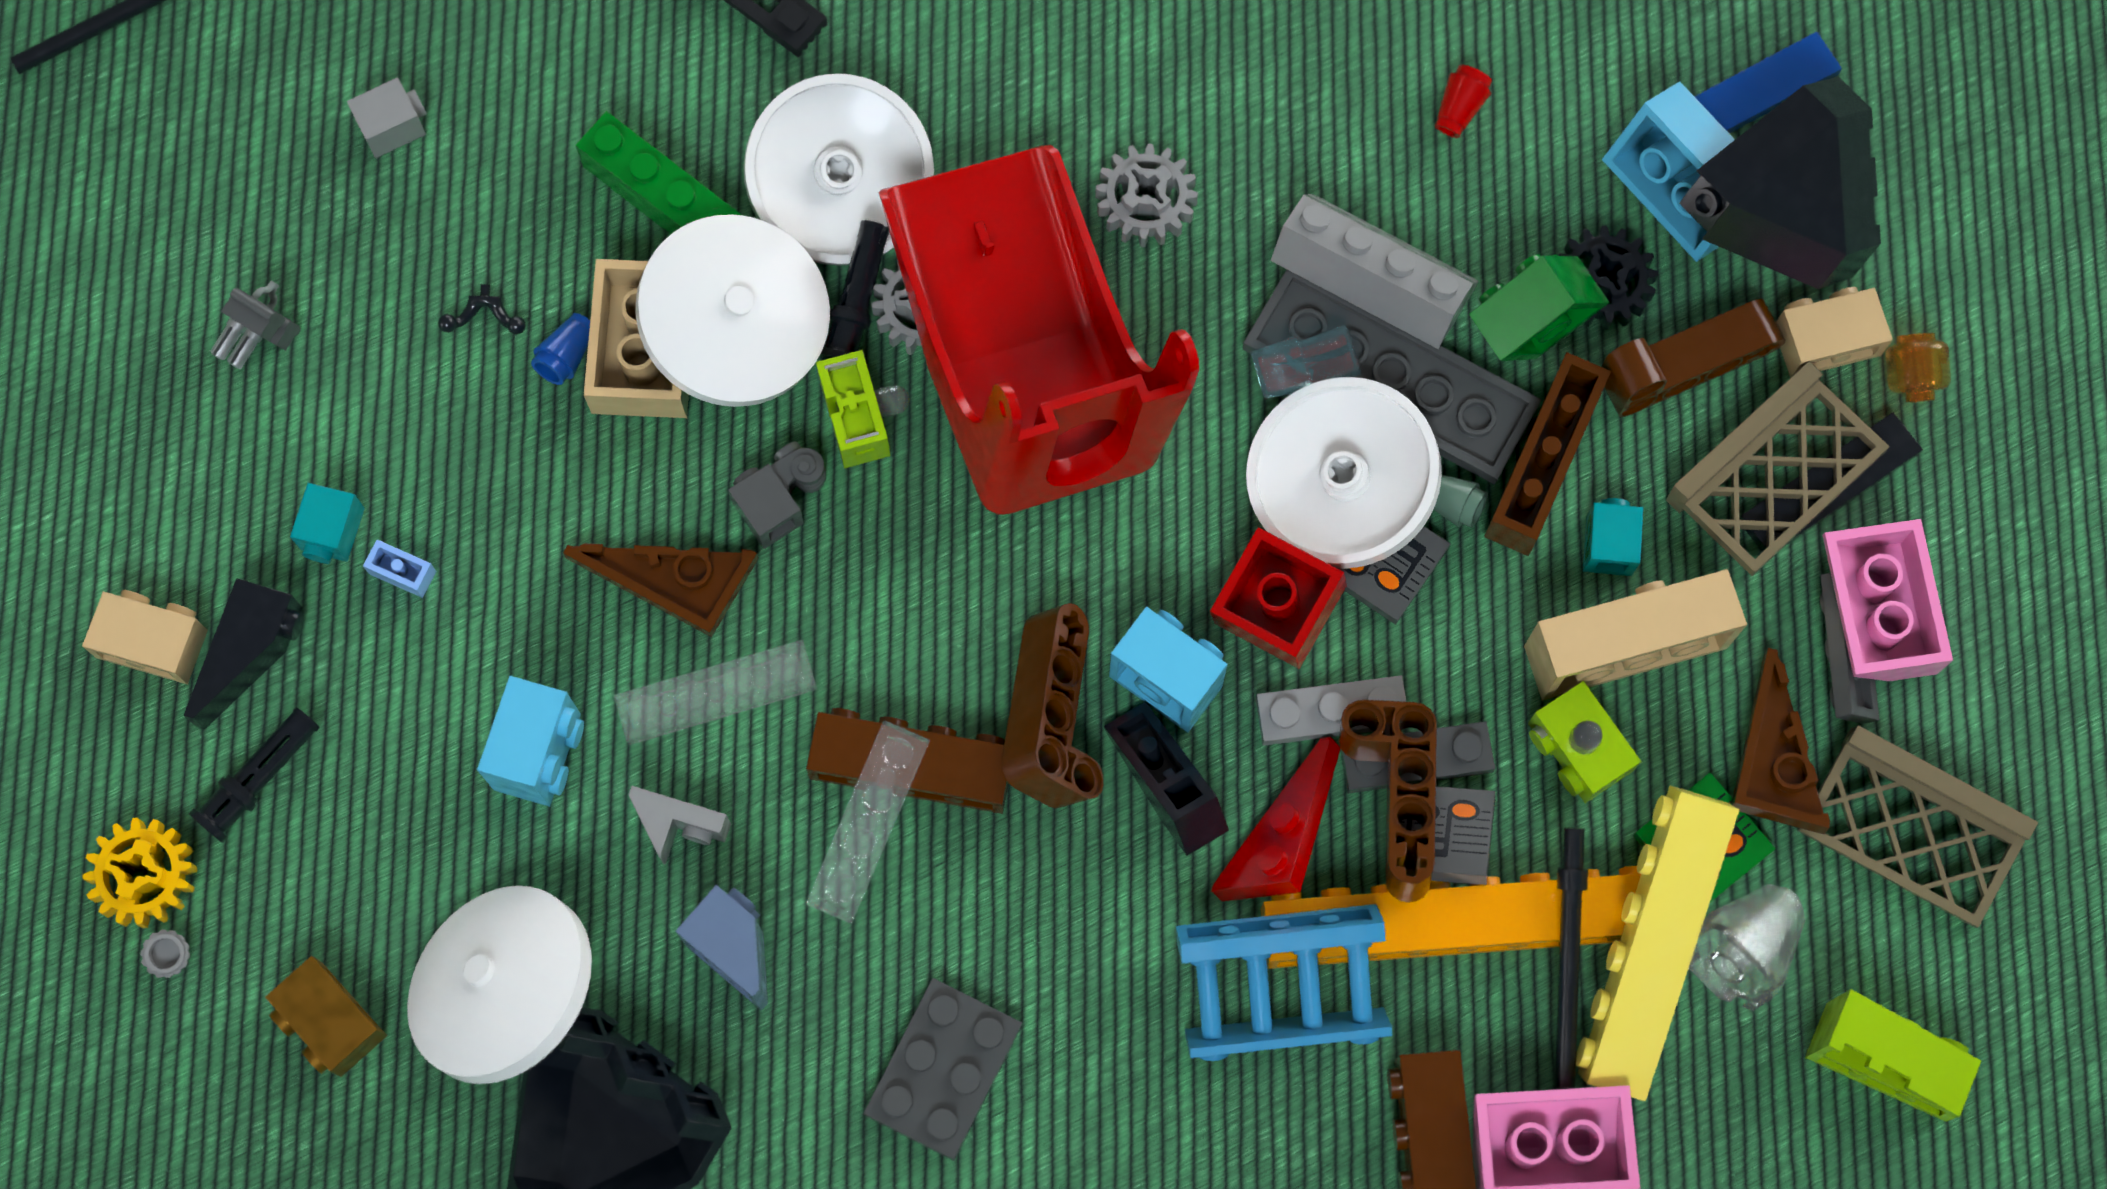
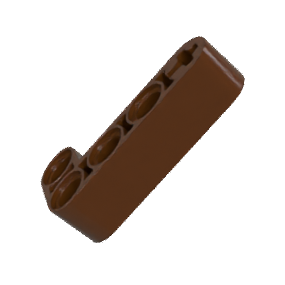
M1756 299L1652 345H1648L1645 338L1635 339L1621 345L1608 354L1601 366L1611 371L1604 388L1619 417L1629 416L1758 360L1780 348L1786 340L1764 299Z
M1072 603L1032 615L1025 622L1002 756V770L1007 782L1022 793L1055 809L1096 798L1102 792L1104 786L1103 773L1097 761L1072 747L1089 635V624L1084 612Z
M1358 700L1349 704L1343 711L1339 733L1340 748L1345 755L1354 760L1388 762L1385 882L1388 891L1393 897L1403 902H1415L1423 898L1429 891L1435 865L1436 717L1430 708L1421 703ZM1363 725L1372 729L1374 733L1366 736L1357 735L1351 728ZM1415 728L1421 731L1423 736L1410 738L1404 735L1401 730ZM1405 773H1413L1420 776L1423 781L1419 784H1409L1403 781L1400 776ZM1404 819H1413L1419 822L1423 828L1409 831L1401 827L1399 822ZM1406 855H1415L1413 861L1414 876L1412 877L1406 875V869L1404 868Z

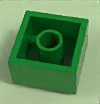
M1535 254L1523 261L1515 269L1518 275L1505 286L1503 283H1500L1484 292L1479 297L1481 305L1469 313V315L1500 361L1538 359L1610 302L1578 256H1558L1557 254L1541 256L1540 254Z

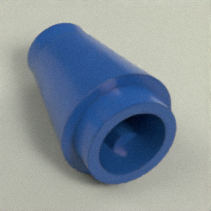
M573 313L569 319L534 349L535 357L531 361L533 369L545 380L556 385H562L566 379H572L588 347L590 320L579 313Z

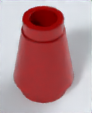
M1459 65L1455 73L1449 74L1437 116L1438 119L1434 127L1447 136L1459 138L1462 131L1466 129L1490 97L1491 91L1489 87L1492 79L1474 67Z

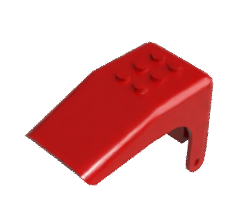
M1052 145L1037 146L1018 153L880 190V200L927 367L978 497L984 507L997 515L1012 514L1135 476L1152 468L1193 390L1199 373L1198 353L1191 336L1186 330L1180 329L1170 333L1154 369L1148 366L1138 354L1108 286L1059 151Z

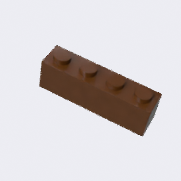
M1566 352L1484 535L1485 538L1529 556L1611 373L1610 370Z
M832 708L830 714L818 712L806 767L810 780L1003 814L1009 785L1002 770L1005 739L989 734H977L976 740L957 737L956 730L938 725L928 726L927 731L908 728L909 723L907 721L894 717H880L879 723L861 720L859 713L843 708Z
M1461 1050L1399 1055L1394 1061L1395 1068L1387 1070L1390 1099H1398L1400 1119L1393 1120L1394 1144L1396 1151L1404 1150L1406 1171H1399L1398 1173L1399 1189H1476Z

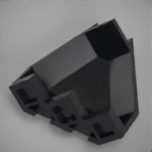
M1840 77L1803 85L1696 170L1700 177L1679 204L1707 231L1702 240L1816 289L1853 278L1881 244L1880 224L1875 225L1873 197L1878 196L1875 157H1870L1869 129H1873L1872 108Z
M582 1007L572 1027L560 1043L544 1059L523 1072L507 1189H691L700 1183L732 1126L717 1092L703 1082L693 1087L672 1072L676 1063L644 1040L637 1046L615 1031L619 1022L602 1010Z

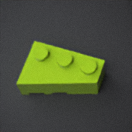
M1852 989L1826 1003L1805 1058L1945 1122L1960 1117L1981 1064V1060L1968 1053L1969 1048L1964 1044L1945 1037L1939 1038L1923 1029L1917 1023L1899 1016Z

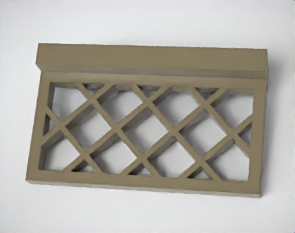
M1810 361L1673 486L1666 499L1679 514L1683 510L1689 514L1751 576L1756 574L1890 447L1820 381L1823 373ZM1816 398L1832 412V426L1806 425V407ZM1798 415V425H1789ZM1840 420H1841L1847 427H1845V426H1840ZM1777 434H1797L1799 457L1773 456L1772 439ZM1806 435L1832 436L1833 458L1807 457ZM1841 436L1859 437L1871 451L1863 459H1841ZM1764 447V456H1754ZM1743 465H1765V488L1739 487V469ZM1773 466L1799 467V490L1773 489ZM1807 467L1833 468L1834 486L1829 491L1808 490ZM1842 468L1851 469L1844 477H1842ZM1731 477V487H1721ZM1710 496L1731 497V520L1713 519L1700 505ZM1739 497L1765 498L1766 521L1739 520ZM1774 498L1800 499V518L1795 522L1774 521ZM1808 499L1818 500L1808 509ZM1724 529H1732V536ZM1740 529L1766 530V549L1756 559L1740 545ZM1774 531H1785L1774 541Z
M1859 725L1850 728L1841 744L1842 748L1818 791L1822 808L1841 803L1849 832L1831 837L1826 833L1823 835L1798 828L1797 831L1965 923L1979 928L2025 840L2030 839L2039 822ZM1849 759L1867 768L1872 789L1846 796L1840 775ZM1877 774L1893 783L1880 786ZM1835 786L1839 798L1827 801ZM1901 786L1911 792L1917 813L1891 820L1882 791ZM1875 793L1883 822L1857 829L1848 801ZM1922 798L1938 807L1925 810ZM1945 810L1956 816L1962 837L1936 844L1927 815ZM1919 818L1928 846L1901 853L1893 825ZM1967 823L1982 831L1970 834ZM1885 827L1894 856L1875 861L1865 855L1859 834ZM1991 835L2008 844L1999 863L1981 868L1972 840ZM1851 837L1855 849L1839 840ZM1964 842L1973 870L1946 877L1938 849ZM1930 852L1939 880L1920 885L1910 880L1904 859ZM1896 861L1899 873L1883 864ZM1994 871L1986 885L1983 873ZM1975 876L1981 897L1971 913L1955 904L1949 883ZM1941 885L1944 897L1929 889Z

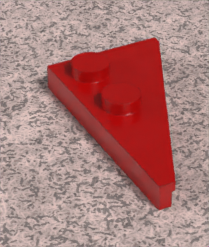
M1331 737L1320 738L1214 882L1211 891L1222 902L1301 892L1341 750L1340 746Z

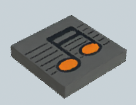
M1423 527L1406 546L1393 555L1366 566L1339 569L1344 572L1347 587L1344 591L1396 625L1449 549L1450 543L1428 528Z
M1436 787L1435 865L1431 881L1487 885L1496 801L1495 791ZM1404 819L1399 822L1401 827L1409 831L1423 828L1419 822L1413 819ZM1406 855L1404 868L1406 869V875L1412 877L1414 876L1413 861L1415 855Z

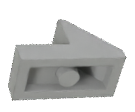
M631 786L629 797L664 865L667 862L678 828L683 830L682 837L699 844L710 845L712 839L721 842L726 841L731 826L727 814Z

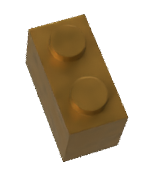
M310 956L265 996L275 1008L269 1014L270 1018L288 1037L294 1032L299 1035L307 1045L301 1051L302 1054L321 1074L328 1069L330 1072L342 1077L387 1037L384 1031L329 969L313 956Z

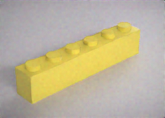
M1671 785L1669 786L1667 796L1661 795L1659 797L1652 817V823L1657 825L1651 845L1645 844L1643 846L1637 863V873H1640L1641 877L1636 893L1630 892L1623 905L1621 919L1626 924L1620 942L1615 940L1607 955L1606 969L1610 970L1605 989H1598L1592 1002L1591 1018L1595 1019L1589 1038L1583 1037L1577 1049L1575 1065L1579 1067L1578 1074L1587 1084L1596 1087L1630 1085L1631 1097L1646 1101L1739 813V809L1729 803Z

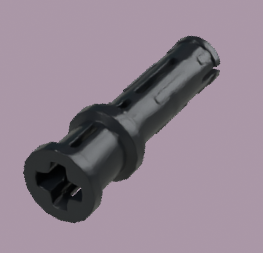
M862 220L860 222L858 238L852 253L839 304L834 305L833 309L830 310L832 323L825 347H823L819 356L823 360L858 351L864 330L870 328L871 320L870 315L867 313L869 301L878 275L884 247L890 234L889 228L881 223L869 220Z
M296 707L293 713L260 746L233 777L227 775L225 778L222 777L218 781L220 788L199 810L193 808L189 815L223 843L227 839L225 832L246 810L252 811L256 807L255 803L258 800L255 796L286 765L315 731L317 732L319 726ZM288 738H290V739L278 750V752L266 763V765H265L262 769H260V768L263 766V764L275 753V751H276ZM254 776V778L245 787H243L251 779V777Z

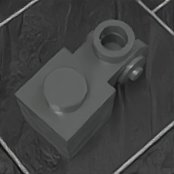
M797 441L781 448L774 455L776 461L771 466L767 464L760 470L757 467L746 470L734 480V486L728 489L732 504L763 549L804 524L801 510L791 497L793 490L797 487L805 493H814L826 481V470L821 455L813 449L802 448Z

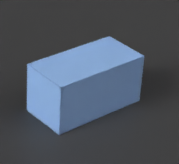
M376 540L363 564L368 574L421 598L424 597L437 572L431 563L379 540Z

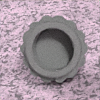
M160 930L158 933H152L150 938L144 941V948L140 951L141 963L147 967V972L150 974H154L158 978H171L174 974L181 973V970L187 967L188 959L190 958L189 945L182 935H178L176 931Z

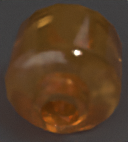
M1935 333L1896 336V344L1887 348L1885 352L1887 386L1891 392L1905 394L1906 403L1936 400L1935 391L1943 390L1950 385L1949 347L1944 341L1936 340Z

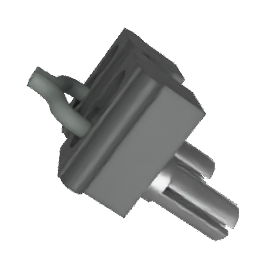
M271 280L266 287L258 288L252 296L237 287L231 291L229 300L221 310L222 313L230 318L210 350L213 356L225 360L241 334L243 336L227 359L229 364L235 368L241 369L262 338L285 351L287 350L294 337L300 333L301 327L274 310L277 304L276 291L280 285ZM262 294L269 295L270 301L268 305L258 300Z

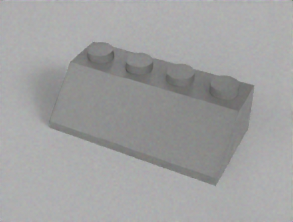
M1304 194L1284 223L1270 260L1437 349L1440 348L1479 282L1473 277L1314 194Z

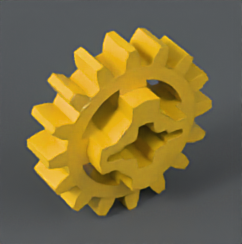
M132 818L131 827L128 831L116 823L112 825L115 837L109 841L102 836H98L96 841L102 848L99 854L89 853L85 857V859L95 865L94 871L82 874L83 880L96 885L86 895L89 900L95 903L103 902L98 912L107 918L116 914V922L122 926L127 927L134 917L136 925L141 928H148L150 916L152 915L165 923L168 921L166 909L170 905L179 910L185 907L178 898L181 891L186 893L194 892L195 887L186 882L185 878L186 875L198 872L197 866L191 862L184 861L185 858L194 852L192 847L186 843L178 844L182 835L175 829L171 828L164 833L165 825L159 820L153 819L146 829L145 823L142 820ZM133 844L132 848L120 853L126 847ZM162 848L166 850L170 858L171 871H167L163 865L162 860L165 853L162 851ZM146 867L156 877L146 875L145 877L137 876L133 878L124 869L135 871V869L144 870ZM110 875H114L118 883V887L115 892L117 895H119L118 899L111 889L109 879ZM163 891V892H162L159 896H157L155 899H153V900L147 902V901H148V898H150V897H152L153 895H155V894H157V893Z

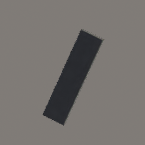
M1894 412L1871 427L1890 446L1889 449L1790 542L1923 451ZM1856 437L1841 447V459H1863L1871 449L1859 437ZM1833 453L1826 458H1833ZM1812 467L1807 470L1808 490L1829 491L1834 486L1833 468ZM1842 468V477H1844L1851 469ZM1799 476L1781 489L1799 490ZM1774 498V521L1795 522L1800 518V499ZM1766 499L1741 515L1739 520L1766 521ZM1808 499V509L1818 500ZM1746 530L1763 552L1766 549V530ZM1774 531V541L1785 531Z

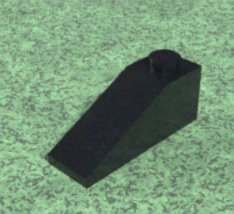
M236 578L183 715L196 727L206 729L286 653L290 640L294 641L298 638L304 622V614L301 612L303 607L291 594Z
M1146 702L1104 726L1107 735L1162 823L1187 856L1229 831L1216 794Z

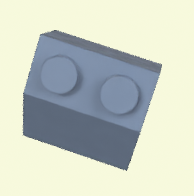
M715 885L680 925L676 933L689 950L762 1011L768 1004L764 934L757 922L760 914L755 910L756 906L734 887L727 894L719 886Z

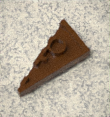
M584 543L580 546L567 545L563 552L565 558L710 637L715 633L759 559L756 552L742 549V553L711 552L709 548L678 550L675 547L634 545V548L604 547L603 544Z
M1768 648L1762 661L1731 805L1738 808L1739 812L1825 835L1830 826V818L1828 813H1824L1816 788L1818 778L1815 767L1807 757L1809 747L1798 711L1794 712L1787 685L1789 679L1785 665L1778 657V650Z

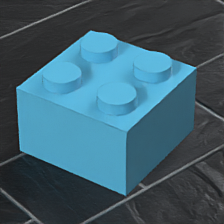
M1146 606L1111 652L1109 677L1189 733L1223 687L1228 664L1222 660L1224 654L1215 645L1202 638L1196 642L1182 632L1184 627L1174 616L1164 610H1159L1158 613H1155Z
M509 675L477 771L494 791L549 807L554 794L559 796L562 794L569 768L564 766L569 749H576L578 747L584 729V721L580 720L581 714L568 693Z

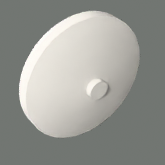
M826 74L805 79L792 85L773 99L764 109L750 133L745 150L743 168L746 193L757 219L780 228L794 238L808 252L814 262L827 265L850 264L862 220L874 221L888 227L879 196L880 190L934 176L931 145L924 127L914 111L903 99L887 87L870 79L849 74ZM890 234L888 235L883 254L894 248Z
M742 215L705 217L684 225L673 232L660 244L649 259L641 276L636 295L635 312L639 335L647 354L657 369L672 384L697 399L722 406L738 407L761 404L777 398L792 389L804 378L817 361L825 345L829 330L830 305L826 285L816 263L808 252L794 238L780 228L768 222Z
M1338 377L1318 381L1295 391L1282 400L1259 427L1249 451L1246 470L1249 499L1263 528L1272 535L1337 569L1356 568L1373 564L1393 555L1406 546L1429 519L1437 502L1442 477L1441 456L1438 444L1430 425L1421 411L1399 391L1377 381L1356 377Z
M508 886L486 892L454 912L440 926L426 945L411 979L407 1003L408 1023L412 1038L422 1056L447 1075L463 1082L475 1084L500 1082L515 1077L544 1059L560 1043L572 1027L588 991L592 966L591 948L581 920L567 905L550 893L529 886Z

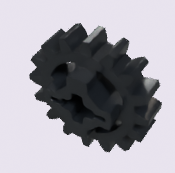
M1602 225L1598 236L1594 237L1586 228L1582 230L1579 237L1580 243L1570 238L1564 247L1566 254L1559 253L1558 255L1583 258V265L1610 302L1584 322L1586 327L1591 325L1594 318L1601 319L1603 330L1609 329L1614 318L1623 327L1627 326L1631 319V313L1640 317L1647 307L1644 301L1651 302L1656 292V289L1651 284L1655 283L1658 271L1647 269L1654 259L1653 253L1642 255L1639 253L1638 250L1643 242L1640 238L1631 243L1625 241L1626 229L1621 228L1616 237L1609 236L1607 225ZM1632 278H1635V290L1631 296L1627 297L1628 288L1626 284Z

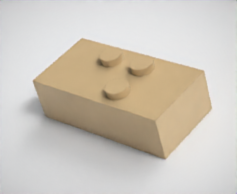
M1728 569L1665 586L1662 580L1650 582L1635 589L1636 595L1539 621L1525 643L1524 648L1542 701L1561 696L1582 681L1589 688L1727 649L1747 626Z

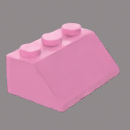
M1921 519L1826 532L1822 535L1853 677L1896 681L1937 675L1953 661Z
M1630 1085L1475 1094L1472 1153L1476 1189H1640Z

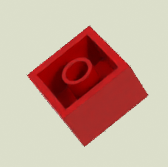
M1258 527L1213 604L1210 614L1214 624L1300 669L1347 587L1345 574L1343 571Z

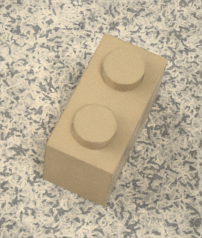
M1848 287L1831 294L1830 299L1813 303L1811 298H1804L1784 307L1776 323L1786 340L1780 349L1790 378L1809 361L1819 371L1879 357L1884 353L1893 339L1875 288L1858 292L1857 287Z
M122 590L120 596L103 591L82 647L97 659L188 685L208 632L195 618L196 612L174 603H168L166 609L149 605L150 599L129 590Z

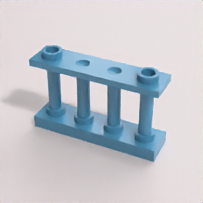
M1377 904L1176 926L1177 946L1182 964L1191 963L1196 966L1201 1027L1185 1029V1038L1190 1058L1199 1057L1206 1061H1218L1234 1053L1350 1041L1355 1044H1370L1376 1042L1379 1037L1392 1036V1026L1384 1007L1372 1008L1368 948L1372 946V943L1386 941L1385 924ZM1342 946L1348 952L1352 1011L1322 1014L1317 953L1322 948ZM1292 952L1297 955L1302 1016L1272 1019L1267 959L1274 953ZM1241 957L1247 961L1252 1022L1221 1025L1216 964L1221 959Z

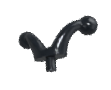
M481 284L480 296L468 297L467 305L460 316L455 318L451 314H444L438 320L440 330L449 333L467 324L482 306H487L496 319L510 333L519 335L523 333L526 327L523 318L519 316L510 318L507 315L502 303V297L490 296V285Z

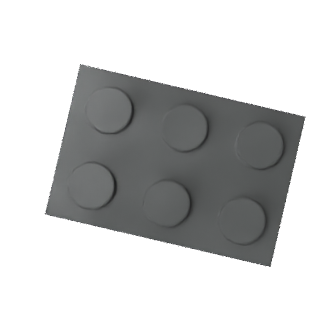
M932 978L863 1113L864 1116L955 1161L1023 1023Z

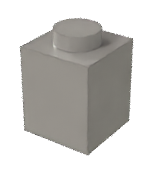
M398 77L346 101L375 159L426 135L419 118L427 115L415 89L406 93Z

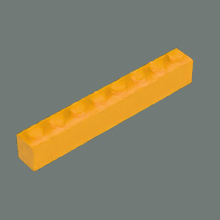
M1637 866L1620 868L1619 875L1601 877L1598 869H1588V890L1582 891L1580 946L1613 943L1615 940L1620 942L1626 924L1621 919L1623 905L1630 892L1636 893L1641 874L1637 873ZM1549 873L1525 874L1520 876V883L1506 884L1500 883V877L1488 876L1487 885L1470 884V886L1452 888L1450 882L1431 881L1427 894L1415 902L1399 901L1390 894L1386 884L1372 886L1371 894L1351 895V888L1339 887L1322 890L1321 897L1302 899L1301 892L1271 896L1272 901H1264L1261 907L1262 917L1377 904L1385 924L1386 941L1372 943V946L1368 948L1369 961L1560 947L1562 890L1557 889V880H1550ZM1342 946L1322 948L1317 953L1318 965L1348 963L1347 949ZM1292 952L1274 953L1267 959L1268 969L1298 967L1297 955Z

